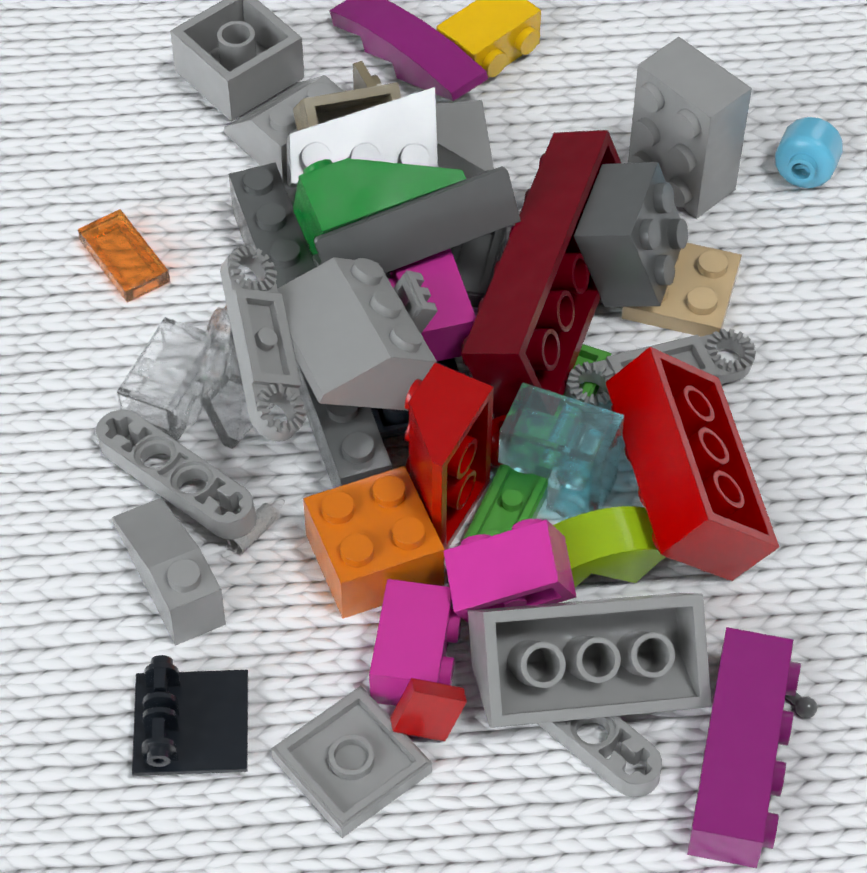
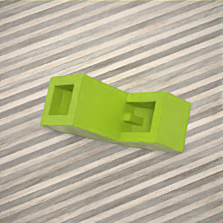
M621 506L604 508L579 514L553 525L565 536L575 588L590 574L637 583L665 558L653 543V530L645 507Z

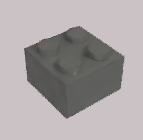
M659 162L602 164L574 234L576 243L604 306H661L667 286L671 285L674 281L676 261L680 250L684 249L687 245L688 227L686 221L679 216L674 203L672 185L668 182L666 183Z

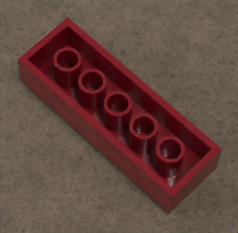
M608 130L553 133L546 152L540 158L539 169L531 188L525 193L524 204L519 214L521 221L513 224L510 229L509 240L501 259L497 261L494 267V276L485 297L479 303L478 314L471 331L462 343V360L465 366L469 368L473 378L494 387V419L503 415H512L520 423L553 424L566 389L569 373L575 366L601 298L576 243L574 234L602 164L621 163Z

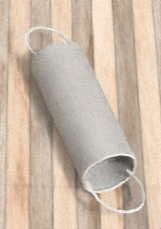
M264 503L257 509L256 524L251 532L240 538L228 539L229 545L235 550L229 556L234 553L243 554L280 517L279 510L278 512L272 506L273 503Z

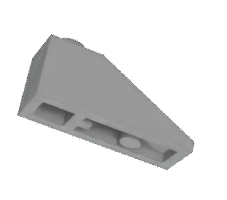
M162 497L112 517L113 523L175 646L226 625L222 590L199 546Z

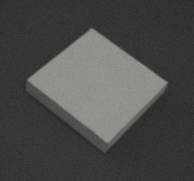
M359 686L271 748L272 759L342 838L432 773V762L406 734L393 732L390 716L362 686Z

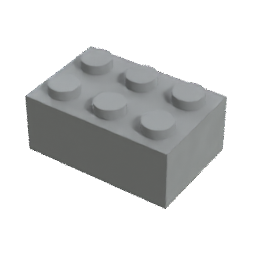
M677 37L638 64L628 163L659 162L666 183L668 182L672 185L675 206L683 208L696 219L736 190L752 88L681 37Z

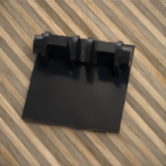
M158 655L151 658V662L146 666L144 673H136L132 776L248 772V670L179 672L178 668L173 665L171 657Z

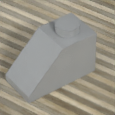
M482 100L436 104L438 167L461 169L466 179L493 170L494 166Z

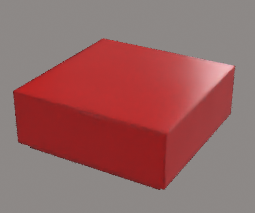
M411 678L390 717L393 732L445 742L467 703L464 688Z

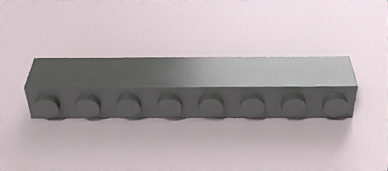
M276 162L229 173L233 214L246 248L249 245L253 246L255 251L259 248L262 250L261 255L265 256L267 254L270 257L268 261L269 263H274L275 267L273 270L277 271L275 276L277 279V289L315 268L313 258L294 214L293 206ZM297 363L301 386L299 387L301 400L305 404L303 407L306 409V415L332 487L336 488L392 470V463L370 407L319 403Z

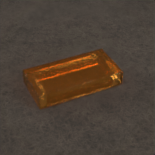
M121 209L78 229L80 242L127 303L170 282L169 270Z

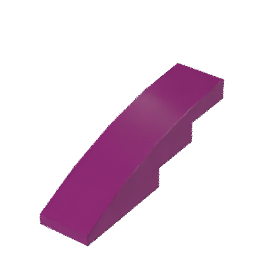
M346 0L329 10L335 27L360 36L365 52L391 62L396 78L424 90L435 87L436 95L455 101L488 80L487 71L455 43L422 19L388 0Z

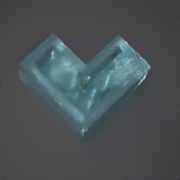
M522 383L500 429L498 463L508 465L520 473H532L547 478L546 509L556 512L565 519L590 511L604 509L617 479L624 415Z

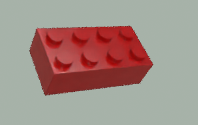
M649 347L605 382L612 402L611 412L619 424L625 442L624 452L633 467L639 486L638 496L646 508L652 526V540L661 555L733 581L779 548L718 377L653 347Z

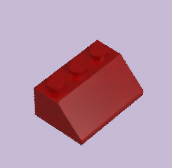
M435 362L423 380L416 379L413 382L405 399V409L409 410V424L405 433V441L409 442V457L406 462V469L444 549L447 550L490 483L494 387Z

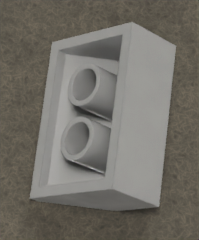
M333 257L278 288V293H282L296 361L319 403L407 410L405 409V399L411 385L416 379L423 380L437 361L379 263L366 258L352 260Z

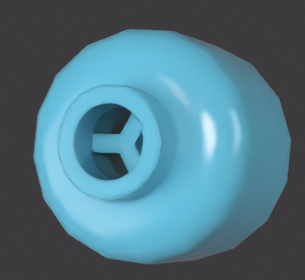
M816 117L797 119L786 128L775 152V165L780 175L787 182L797 187L814 188L822 186L831 179L843 153L842 138L838 130L831 123Z

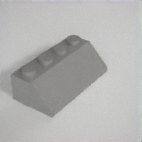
M671 593L468 610L472 669L487 721L491 728L712 707L703 594Z

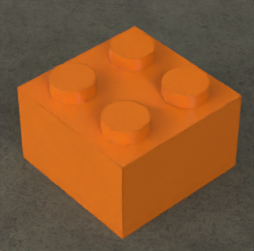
M405 466L303 498L306 536L342 619L382 606L387 579L438 586L444 585L445 549Z

